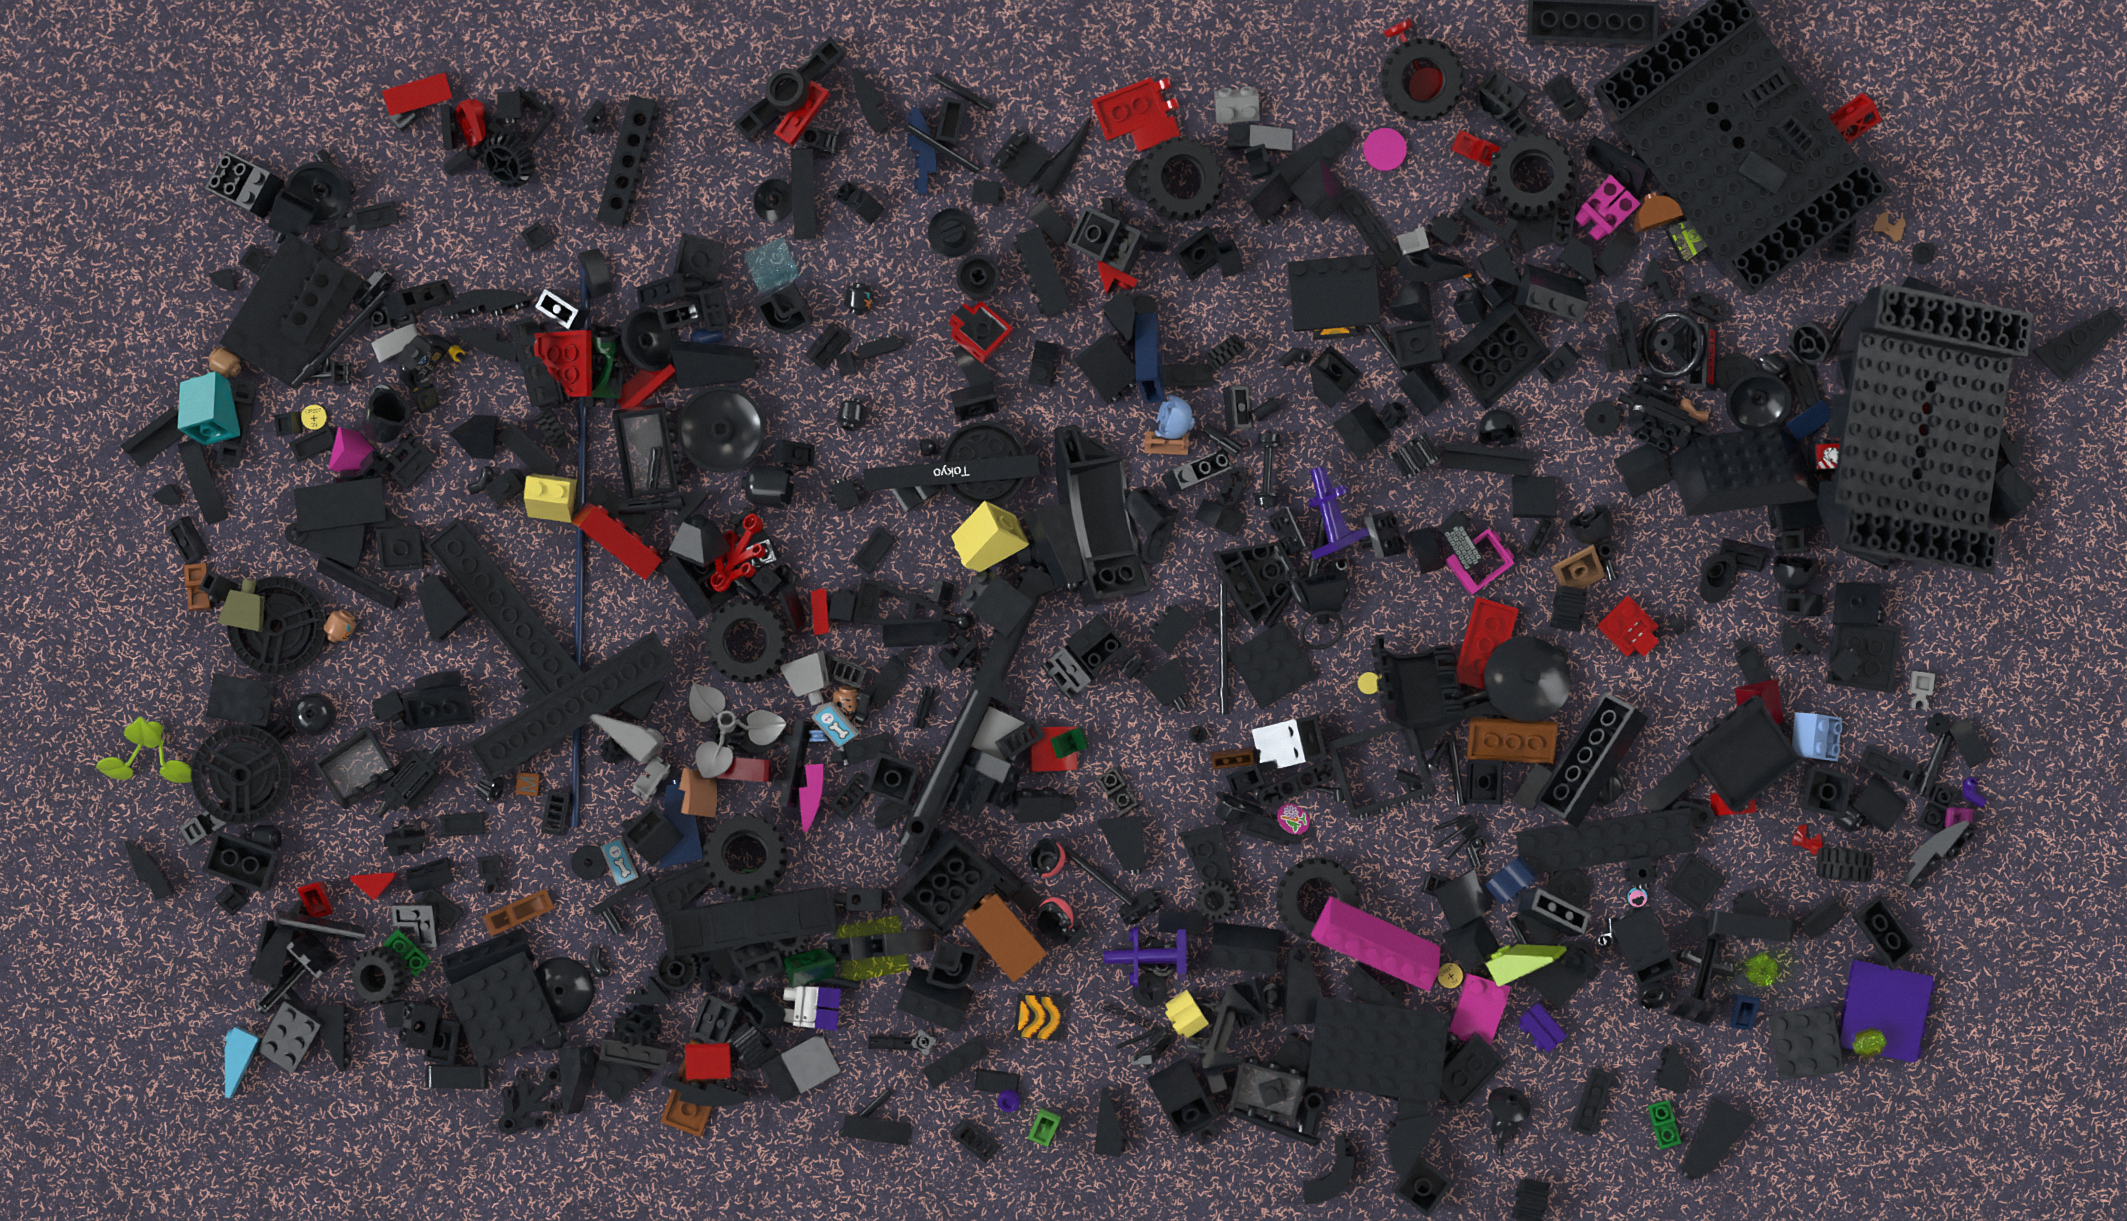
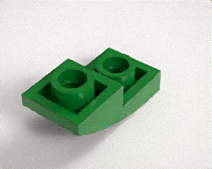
M399 929L383 943V946H387L388 949L392 947L396 949L395 953L400 952L403 955L401 958L407 960L408 963L405 965L407 968H410V972L415 977L431 962Z
M1669 1100L1647 1106L1659 1150L1681 1145Z

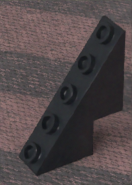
M932 929L827 940L828 952L835 957L836 961L886 957L934 950Z

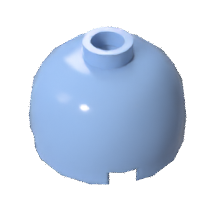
M1168 395V402L1165 401L1161 404L1156 421L1157 423L1160 420L1161 424L1159 431L1155 430L1157 436L1165 439H1179L1188 430L1193 428L1195 419L1192 418L1191 407L1185 400Z

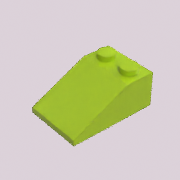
M1508 944L1490 955L1492 959L1486 965L1499 987L1553 962L1567 950L1565 946L1517 944L1510 947Z

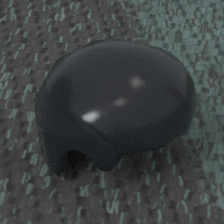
M1657 980L1641 988L1638 987L1636 997L1639 1006H1642L1646 1011L1664 1006L1669 1000V989L1666 984Z

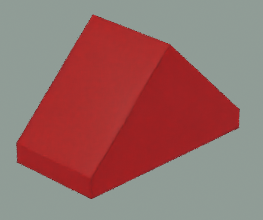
M397 872L350 876V880L373 900H378L397 878Z
M323 881L297 888L310 916L321 918L333 914Z

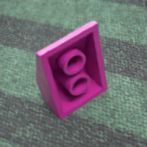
M1466 973L1449 1032L1457 1034L1460 1040L1467 1041L1476 1032L1491 1046L1511 987L1504 984L1498 987L1494 981Z

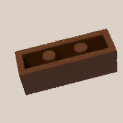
M1251 747L1210 752L1213 769L1254 765Z

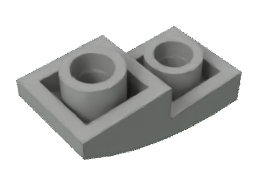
M414 324L395 330L371 343L379 363H385L400 354L404 346L418 335Z

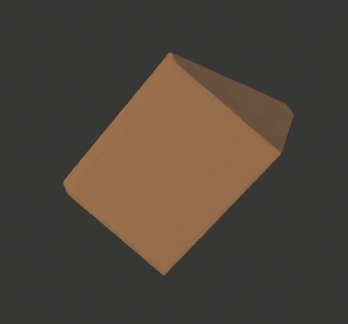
M1593 545L1551 567L1560 586L1583 589L1605 577Z

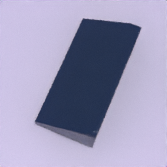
M1822 399L1785 425L1796 442L1827 423L1830 419V410L1824 399Z

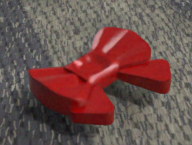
M1807 825L1798 826L1797 831L1792 837V845L1809 849L1812 855H1817L1818 849L1822 847L1821 834H1817L1813 839H1809L1806 837Z

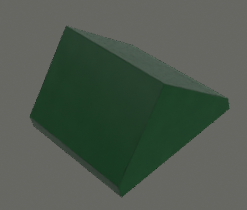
M817 948L781 958L792 988L834 977L836 959L825 948Z

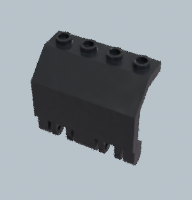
M1375 635V644L1371 645L1372 658L1377 659V662H1374L1375 675L1380 677V679H1377V689L1383 695L1379 697L1380 708L1385 709L1386 718L1406 729L1443 726L1447 722L1462 721L1465 718L1463 702L1458 700L1462 695L1457 669L1453 666L1455 658L1451 645L1434 646L1425 653L1394 655L1387 651L1386 648L1384 649V635Z

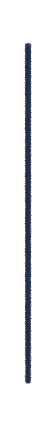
M581 265V305L589 310V290L584 281L587 275ZM589 315L581 330H589ZM579 397L577 514L586 504L587 407H584L583 397ZM576 527L574 660L583 670L585 532ZM582 726L573 731L571 827H580Z

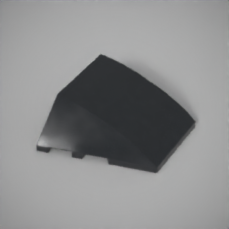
M1279 541L1212 552L1218 575L1223 583H1227V592L1239 614L1255 629L1291 591L1289 588L1291 586L1290 582H1285L1282 579V573L1285 572L1287 577L1291 579L1292 574L1290 570L1295 569ZM1297 576V579H1296V582H1297V583L1299 582V579H1300L1299 576Z

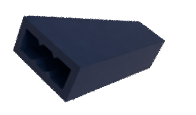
M1144 313L1135 315L1136 382L1144 404L1165 402L1161 330L1157 314Z
M681 779L672 780L671 785L666 786L664 815L679 829L684 837L660 859L661 868L701 860L704 857L697 816L681 813L686 792L679 789Z

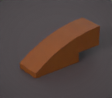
M543 889L486 914L482 919L490 937L555 908L547 890Z

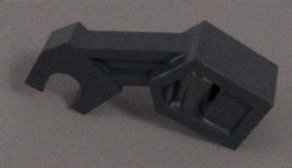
M371 450L361 461L360 470L355 472L354 470H341V479L335 477L333 483L379 478L387 467L386 455Z

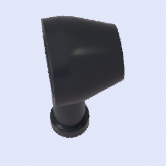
M1608 541L1601 545H1595L1594 548L1599 562L1603 563L1606 571L1607 582L1618 579L1611 561L1615 554L1614 546ZM1602 547L1608 548L1609 553L1607 555L1602 554Z

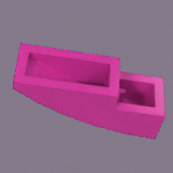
M824 764L805 765L807 787L799 788L803 832L809 831L820 807L824 787Z

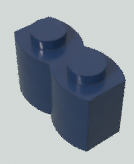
M1519 854L1485 883V886L1501 904L1506 901L1510 904L1519 896L1517 893L1522 888L1527 890L1535 883L1533 879L1537 874Z

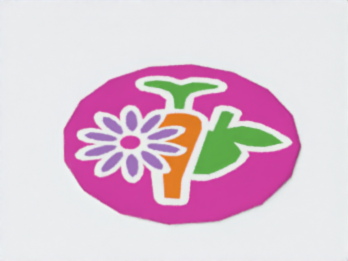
M1285 804L1278 810V822L1287 832L1302 834L1308 829L1310 822L1308 814L1295 804Z

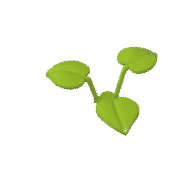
M141 716L124 730V736L129 741L138 744L130 759L124 763L119 758L108 757L100 760L96 765L97 769L111 778L127 780L133 775V770L129 766L143 744L148 748H155L159 745L160 765L162 766L160 774L171 782H191V767L177 760H171L167 763L164 761V740L161 739L164 730L163 725L158 722L147 723Z

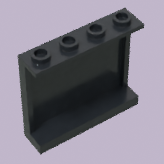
M1754 694L1685 747L1724 804L1733 812L1745 810L1749 806V802L1762 797L1766 793L1767 788L1780 783L1785 774L1798 769L1800 763L1805 760L1796 753L1764 707L1766 704L1764 700Z

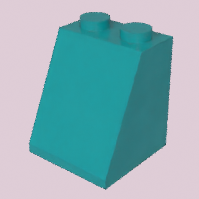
M209 372L206 375L180 382L178 429L204 446L240 436L229 380L217 372Z

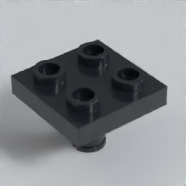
M1392 511L1364 518L1370 535L1359 540V542L1367 540V542L1360 544L1363 549L1373 546L1377 560L1405 552L1404 541L1399 534L1397 519Z

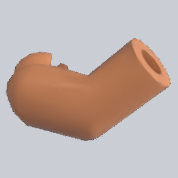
M1690 399L1681 400L1679 409L1689 412L1688 416L1697 419L1698 422H1708V412L1696 411Z

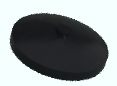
M712 386L696 393L684 405L678 420V439L686 456L698 467L714 473H729L745 467L757 456L765 438V422L760 408L748 394L730 386Z
M1520 636L1503 642L1491 653L1484 667L1483 683L1488 699L1501 714L1517 722L1535 723L1551 717L1563 706L1570 691V672L1565 659L1555 647L1539 638Z

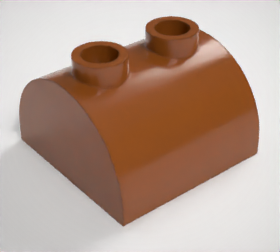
M1658 192L1646 195L1642 199L1643 205L1634 216L1633 225L1635 233H1641L1677 221L1683 215L1680 206L1676 201L1667 196H1659Z

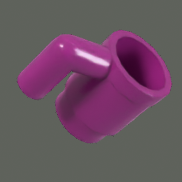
M1948 808L1946 811L1945 827H1950L1963 821L1972 823L1974 809Z

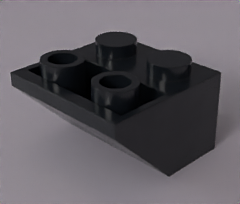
M1100 614L1065 641L1092 675L1127 648Z
M655 804L649 806L620 834L651 866H654L684 837L679 829Z

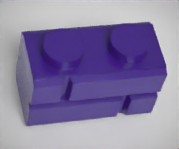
M1539 1002L1534 1003L1517 1018L1521 1022L1518 1024L1519 1028L1526 1035L1530 1033L1535 1040L1532 1043L1540 1052L1543 1049L1547 1053L1550 1052L1568 1036Z

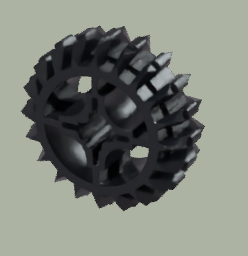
M508 131L496 132L490 135L481 146L482 149L479 154L482 156L480 162L484 163L483 169L489 172L488 176H492L494 182L499 181L501 187L506 185L509 189L526 184L535 173L534 170L536 168L534 163L536 158L531 155L533 150L528 149V143H524L522 137L517 138L515 132L509 134Z

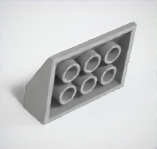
M595 714L591 717L641 763H649L652 757L654 758L666 745L662 741L665 737L656 729H647Z

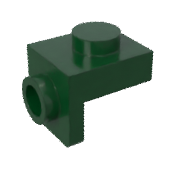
M1082 727L1065 731L1050 739L1057 759L1064 758L1076 751L1089 747Z

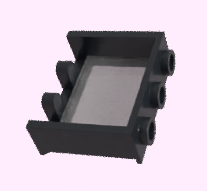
M368 726L356 730L352 737L339 742L335 749L329 753L322 754L313 763L338 805L345 810L399 772L374 731Z
M1243 1056V1064L1239 1067L1229 1112H1233L1234 1108L1246 1110V1114L1251 1117L1258 1113L1268 1116V1120L1271 1122H1276L1277 1119L1289 1121V1127L1293 1128L1307 1072H1303L1301 1068L1290 1066V1068L1283 1067L1276 1061L1264 1062L1260 1061V1058L1256 1056ZM1280 1078L1287 1097L1286 1100L1265 1107L1258 1084Z

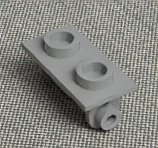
M659 756L652 757L644 769L650 776L647 778L641 774L632 786L634 787L632 792L638 796L642 793L640 797L644 801L648 797L652 798L658 789L656 786L660 780H665L670 773L669 768L671 765L667 761L662 764L664 760Z

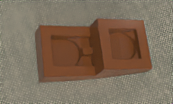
M206 563L184 565L185 587L187 588L188 610L190 612L211 609V600L208 599L209 595L198 589L208 571Z

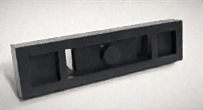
M796 719L793 736L785 734L783 736L782 743L790 744L791 746L784 779L775 777L774 786L782 787L779 805L796 808L810 738L809 731H811L813 722Z

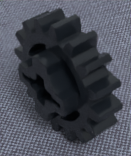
M636 1005L633 1006L632 1010L625 1008V1013L619 1012V1018L614 1019V1032L617 1034V1039H622L624 1045L630 1042L631 1047H634L635 1043L642 1047L644 1042L650 1045L651 1039L657 1040V1034L662 1032V1021L659 1018V1013H653L652 1007L646 1010L645 1005H642L640 1009H637Z

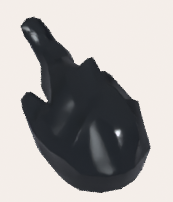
M1494 1115L1491 1133L1492 1135L1498 1134L1499 1137L1496 1140L1497 1153L1499 1156H1503L1504 1145L1511 1136L1512 1139L1516 1137L1519 1123H1508Z

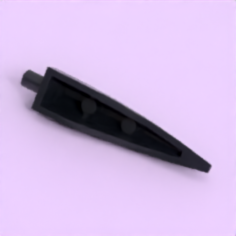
M1090 118L1086 120L1068 144L1042 166L1030 182L1034 185L1029 192L1032 197L1036 198L1042 191L1053 199L1059 192L1080 154L1091 123Z

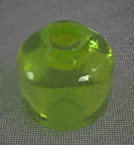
M1869 1027L1855 1034L1856 1041L1852 1042L1856 1054L1861 1053L1865 1059L1882 1054L1884 1047L1887 1046L1881 1029L1877 1030L1875 1027Z

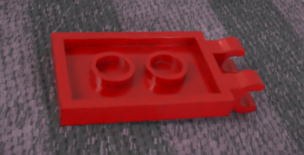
M1152 77L1091 100L1106 141L1167 118L1165 112L1180 108L1176 98L1165 102L1161 91L1172 88L1169 78L1154 83Z

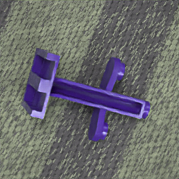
M1322 466L1310 470L1317 496L1308 500L1310 503L1308 507L1310 509L1319 505L1329 543L1310 552L1314 560L1370 535L1367 527L1357 531L1347 528L1336 497L1349 492V488H1346L1345 484L1333 489L1326 468L1323 469Z
M1134 927V929H1130V942H1134V950L1103 951V964H1134V972L1129 974V983L1134 985V988L1139 987V964H1177L1178 980H1187L1186 930H1177V948L1139 949V927Z

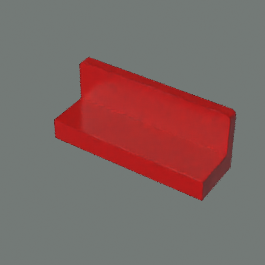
M446 72L382 91L390 116L452 98Z
M811 81L808 85L809 95L804 105L796 111L788 112L774 131V134L783 143L786 142L792 147L831 95L814 81Z
M671 364L657 372H648L641 369L622 386L621 398H618L617 403L622 409L640 406L676 375V370Z

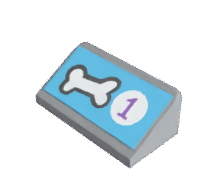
M833 702L818 706L812 715V719L837 747L844 745L859 734V731Z
M622 837L600 846L617 886L639 878Z

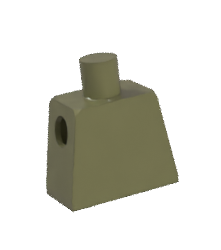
M243 579L241 592L229 591L218 623L263 632L264 597L254 595L256 581Z

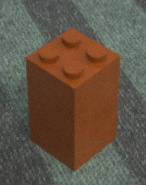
M989 893L980 901L982 906L977 910L973 907L963 915L965 920L962 923L1014 983L1045 957L1047 952L997 893L994 895Z

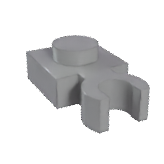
M1912 671L1909 693H1914L1915 698L1911 700V709L1916 708L1917 701L1922 702V710L1928 709L1929 704L1926 695H1933L1935 674Z

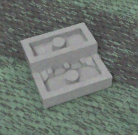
M988 706L970 745L1004 761L1006 759L1003 757L995 741L1023 725L1024 722ZM1020 731L1019 733L1021 734L1022 738L1024 739V738H1025V734L1023 733V731ZM1012 736V739L1014 740L1017 747H1020L1021 745L1019 744L1016 737ZM1004 741L1010 752H1012L1013 750L1008 741Z

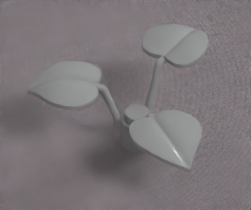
M696 683L691 688L689 705L692 715L701 722H708L712 717L718 719V726L721 730L719 745L708 741L701 744L696 751V764L701 776L704 778L717 777L731 766L733 760L732 751L722 746L725 733L732 732L736 725L744 730H749L750 740L757 745L771 744L786 727V722L780 716L765 710H757L750 713L747 717L749 726H746L740 720H736L732 712L723 711L725 708V697L719 690Z

